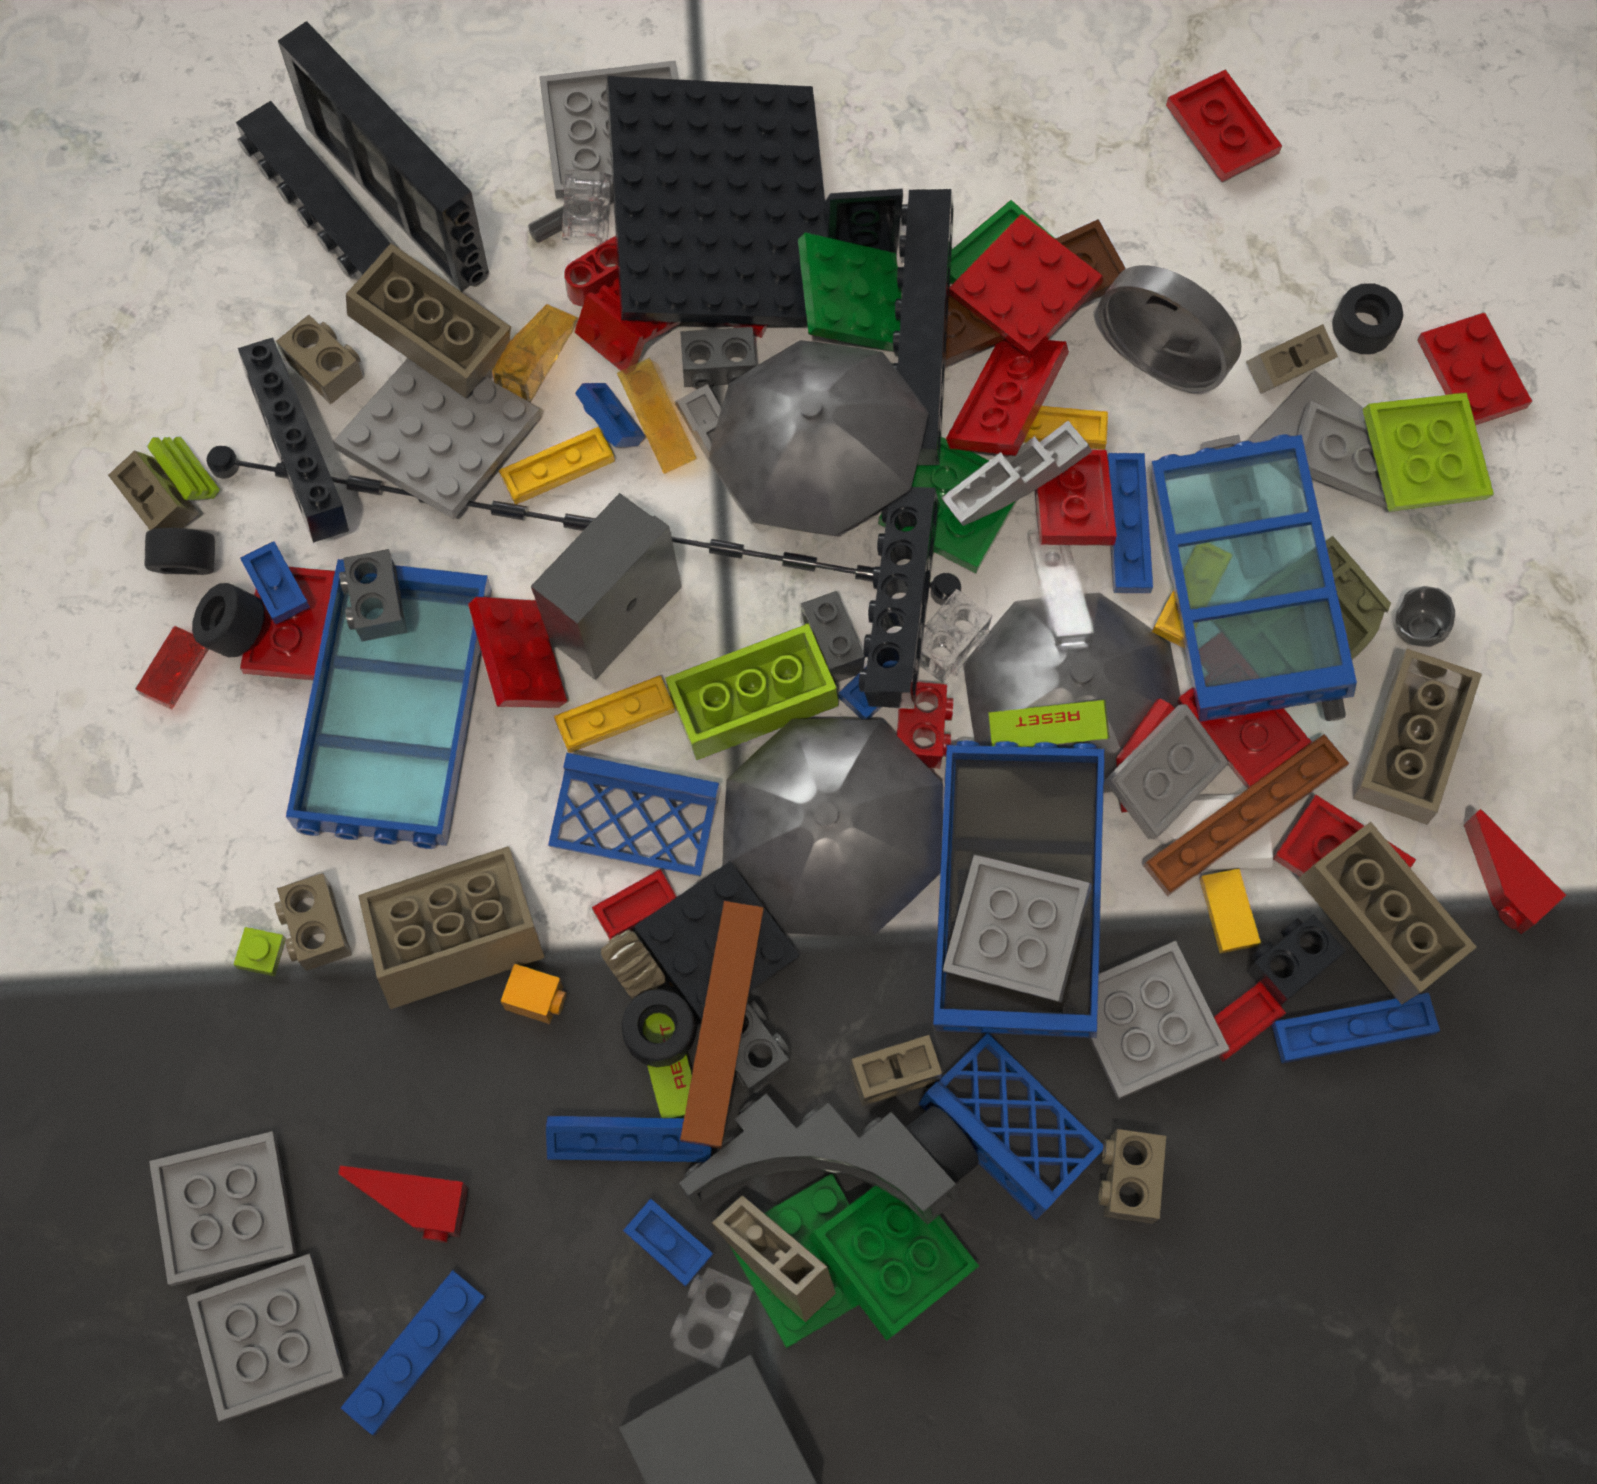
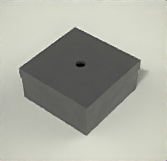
M621 493L607 505L531 585L550 643L579 664L581 669L595 680L682 588L669 525L655 515L652 517Z
M752 1355L743 1358L731 1366H726L619 1427L646 1484H817Z

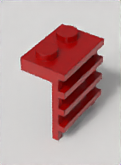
M617 278L611 287L604 285L600 287L599 293L595 295L592 292L586 294L574 333L621 372L628 375L635 371L645 343L683 322L621 320L619 280Z

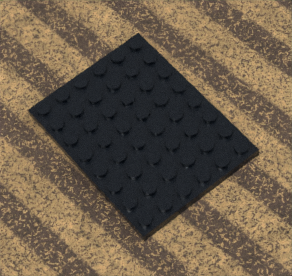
M608 76L606 87L621 320L808 326L798 239L805 232L827 237L824 216L825 196L813 86Z

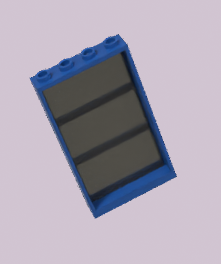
M969 740L958 741L956 745H947L933 1021L936 1031L1097 1038L1105 749H1097L1096 745L1089 743L1075 744L1073 748H1058L1056 744L1049 742L1036 743L1034 747H1018L1017 743L1009 741L997 742L995 746H980L978 742ZM974 855L1089 882L1092 885L1061 1003L943 971Z

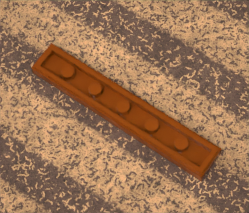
M1323 734L1149 859L1143 867L1167 897L1337 775L1349 765V762L1329 738Z
M724 901L680 1137L681 1142L722 1148L764 907Z

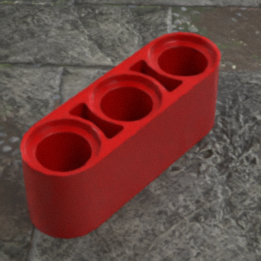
M616 235L567 265L564 271L567 296L573 304L583 306L586 294L592 292L595 295L599 293L600 287L604 285L611 287L614 280L618 278ZM608 264H616V265L613 266V267H607V266H606V265H608ZM578 282H587L583 285L576 284Z

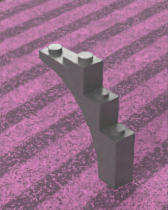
M767 1094L759 1100L754 1099L745 1104L740 1110L739 1116L734 1119L741 1134L737 1137H730L722 1142V1148H718L715 1155L705 1163L700 1162L692 1166L686 1172L684 1179L679 1183L686 1197L697 1209L721 1192L750 1179L783 1171L809 1170L848 1175L875 1185L902 1201L927 1225L959 1199L957 1186L892 1112L883 1119L879 1117L869 1123L864 1129L863 1135L859 1138L829 1103L821 1109L811 1110L804 1116L801 1125L795 1128Z

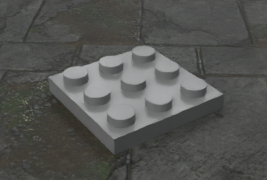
M974 855L943 971L1061 1003L1092 885L1089 882Z
M1176 941L1099 974L1097 1038H1089L1118 1100L1223 1055L1230 1050ZM1089 978L1068 987L1066 990L1077 1014H1088Z
M273 1131L149 1161L168 1285H180L296 1256L277 1137Z
M307 1254L187 1296L218 1422L230 1420L346 1378L313 1255Z

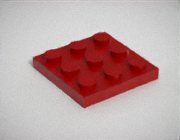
M1021 214L949 287V293L959 303L1031 358L1103 283V275Z

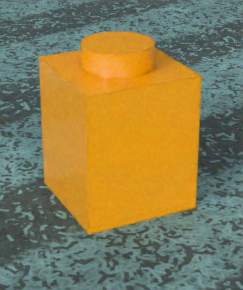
M514 964L500 1002L506 1011L550 1024L554 1014L560 1015L567 992L562 991L563 985L560 978Z

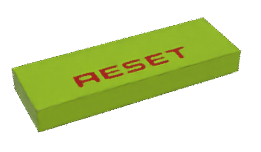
M1106 699L988 712L992 746L1002 741L1015 742L1018 744V747H1034V744L1040 742L1063 744L1110 738Z
M653 1014L645 1020L643 1034L650 1042L664 1043L673 1035L674 1023L665 1014ZM685 1055L683 1059L671 1066L656 1068L647 1065L661 1118H684L692 1078L687 1056Z

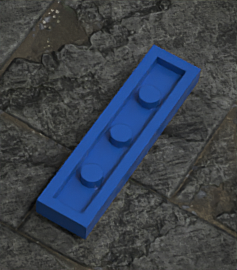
M1108 453L1117 534L1115 545H1111L1113 592L1151 593L1153 589L1145 453Z
M1429 993L1418 994L1402 1005L1397 999L1275 1021L1272 1024L1282 1064L1435 1035L1440 1032Z
M547 1116V1159L706 1162L711 1158V1147L680 1141L684 1118Z
M452 1270L341 1406V1409L372 1436H376L484 1302L486 1297Z

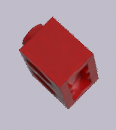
M918 682L915 709L898 708L896 736L928 768L940 769L942 757H946L947 745H951V734H945L944 729L945 720L952 721L954 698H947V684ZM921 702H928L935 707V710L930 713H924L916 705ZM917 738H927L932 742L933 746L928 749H921L913 741Z

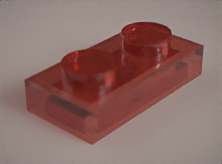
M174 625L135 690L139 695L172 710L209 649L197 643L192 633Z

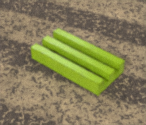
M159 437L151 439L147 445L149 451L185 500L214 499L220 489L182 437H175L173 441L170 437H164L162 441Z

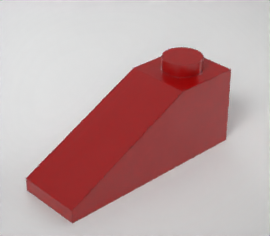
M1482 809L1476 812L1464 824L1492 905L1499 912L1500 919L1508 927L1516 929L1520 934L1524 933L1566 896Z
M348 1166L339 1167L338 1174L418 1232H423L422 1239L447 1243L448 1236L460 1237L468 1187L464 1182Z

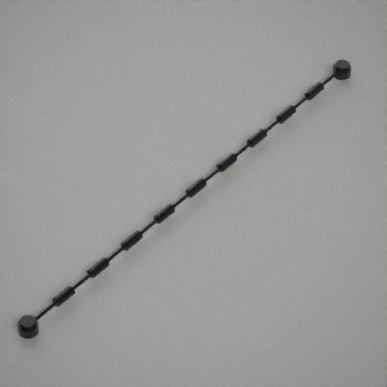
M227 446L213 447L206 458L207 465L212 474L221 479L232 477L238 471L239 466L275 472V477L287 479L281 463H277L276 467L240 461L235 452ZM349 475L348 479L331 477L333 483L347 485V490L381 495L382 491L413 496L403 489L383 486V481L352 475ZM469 501L465 505L491 510V515L524 521L526 517L561 522L564 528L584 531L595 519L568 513L565 514V517L530 512L527 511V506L493 501L492 505ZM672 537V542L708 548L710 554L742 559L743 555L782 561V566L812 572H815L816 568L856 574L855 579L873 582L874 567L857 565V569L820 563L817 562V557L784 552L783 556L746 550L744 549V544L711 539L710 543ZM951 573L937 575L930 582L932 599L942 606H950L957 602L961 592L960 580Z

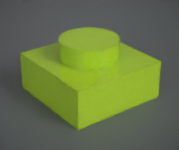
M245 927L233 965L237 969L275 977L286 938L281 934Z

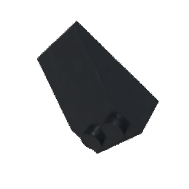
M903 189L830 193L824 203L827 238L896 253L897 255Z

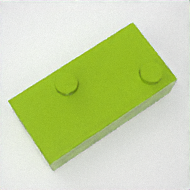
M809 623L665 677L671 699L696 761L781 729L791 719H807L839 706L836 685Z

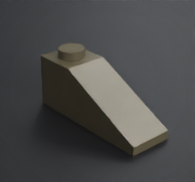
M744 1196L737 1199L712 1222L715 1230L772 1293L804 1322L836 1294L827 1266Z

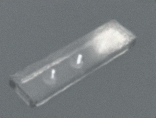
M1039 529L1028 530L1027 541L1055 646L1093 642L1094 631L1070 545H1040Z

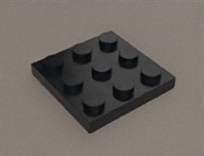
M731 861L639 922L633 928L634 933L681 998L687 1002L700 1024L702 1023L724 901L764 907ZM765 908L749 993L795 962L800 956Z

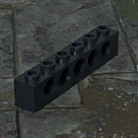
M274 338L239 347L238 352L245 376L313 543L348 532L349 528L343 504Z
M911 487L909 492L882 508V522L886 523L885 533H879L877 541L878 556H881L880 567L875 566L873 571V588L877 589L876 600H870L868 608L869 623L873 624L871 634H866L864 638V657H868L867 669H861L859 675V691L865 693L868 706L915 709L939 514L936 488ZM905 527H914L910 531H901ZM900 560H910L907 564L904 565L896 564ZM897 593H906V595L902 598H891L893 595ZM892 627H902V629L896 633H887V631ZM888 661L898 662L891 668L882 667Z

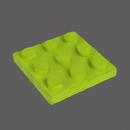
M1467 393L1370 403L1362 409L1389 512L1487 500L1494 495Z

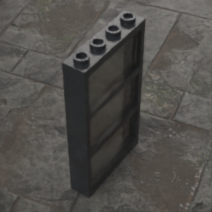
M308 21L280 38L278 43L306 128L461 292L469 286L480 283L485 275L489 273L471 190Z

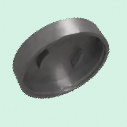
M1150 265L1129 267L1118 275L1100 300L1098 308L1099 319L1105 334L1113 346L1133 366L1167 386L1188 392L1210 391L1223 382L1240 357L1242 348L1240 334L1225 308L1201 286L1176 272Z

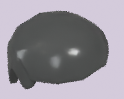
M1422 586L1410 590L1404 595L1403 601L1396 611L1395 624L1397 625V632L1402 639L1411 645L1430 648L1443 642L1451 633L1455 621V607L1451 597L1440 588Z

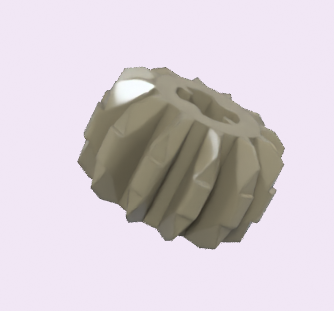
M626 930L621 935L617 934L601 949L603 960L632 999L645 991L656 990L657 987L665 982L664 973L634 932Z

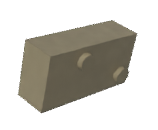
M392 243L346 293L348 317L464 398L468 397L510 345V325Z
M1406 649L1397 665L1353 799L1428 825L1438 813L1482 673Z
M1372 822L1365 825L1298 878L1299 882L1401 1005L1421 993L1477 948Z

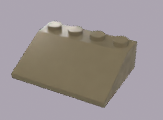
M509 846L358 895L377 979L390 1009L510 970L514 964L522 966L545 958Z

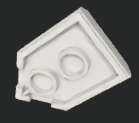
M1240 794L1198 795L1157 840L1163 845L1169 846ZM1268 824L1204 871L1233 870L1238 868L1240 870L1271 869L1273 852L1270 825Z

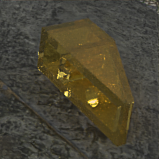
M546 304L506 346L492 370L494 383L531 403L576 327L578 317Z
M645 359L618 372L617 375L663 473L665 474L697 459L651 359Z

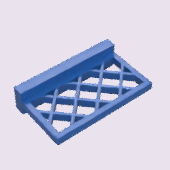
M566 753L563 765L565 771L548 842L549 847L701 877L716 804L718 803L721 791L719 783ZM572 781L587 783L596 796L576 808L569 798ZM594 785L607 788L599 793ZM616 789L626 791L633 804L614 816L603 798ZM632 793L642 794L645 796L640 798L639 800H636ZM653 797L662 798L671 811L651 823L641 805ZM670 800L682 802V804L674 808ZM599 801L610 819L591 831L580 813ZM568 803L572 811L564 816ZM690 805L707 807L704 822L691 831L678 814ZM637 808L648 826L631 838H628L618 820ZM576 816L587 834L575 842L559 840L562 824ZM675 816L686 834L666 846L655 828ZM614 823L625 841L612 850L603 849L595 835ZM702 830L698 844L693 836ZM652 831L663 849L650 858L640 856L632 843ZM591 838L596 847L583 845V843ZM689 838L698 850L694 867L678 864L670 852ZM629 846L633 854L623 853L620 851ZM667 853L672 862L658 859Z
M988 1033L951 1070L936 1082L919 1102V1105L925 1111L932 1106L940 1108L958 1125L975 1149L979 1159L978 1164L1035 1220L1054 1203L1103 1151V1144ZM985 1048L998 1059L999 1072L978 1071L977 1056ZM969 1063L971 1064V1071H962ZM954 1078L971 1079L972 1099L957 1098L946 1086ZM978 1079L999 1080L1000 1100L979 1099ZM1006 1080L1021 1081L1027 1087L1028 1101L1007 1100ZM966 1106L972 1107L973 1113ZM979 1107H1000L1001 1128L987 1127L980 1120ZM1008 1108H1028L1029 1129L1009 1128ZM1036 1109H1050L1057 1116V1129H1037ZM996 1135H1002V1141ZM1009 1136H1030L1031 1157L1016 1156L1010 1150ZM1037 1137H1058L1059 1158L1038 1157ZM1065 1137L1079 1138L1091 1151L1084 1159L1067 1158ZM1025 1164L1032 1165V1171ZM1039 1165H1060L1061 1183L1053 1191L1040 1179ZM1067 1166H1076V1167L1068 1174Z

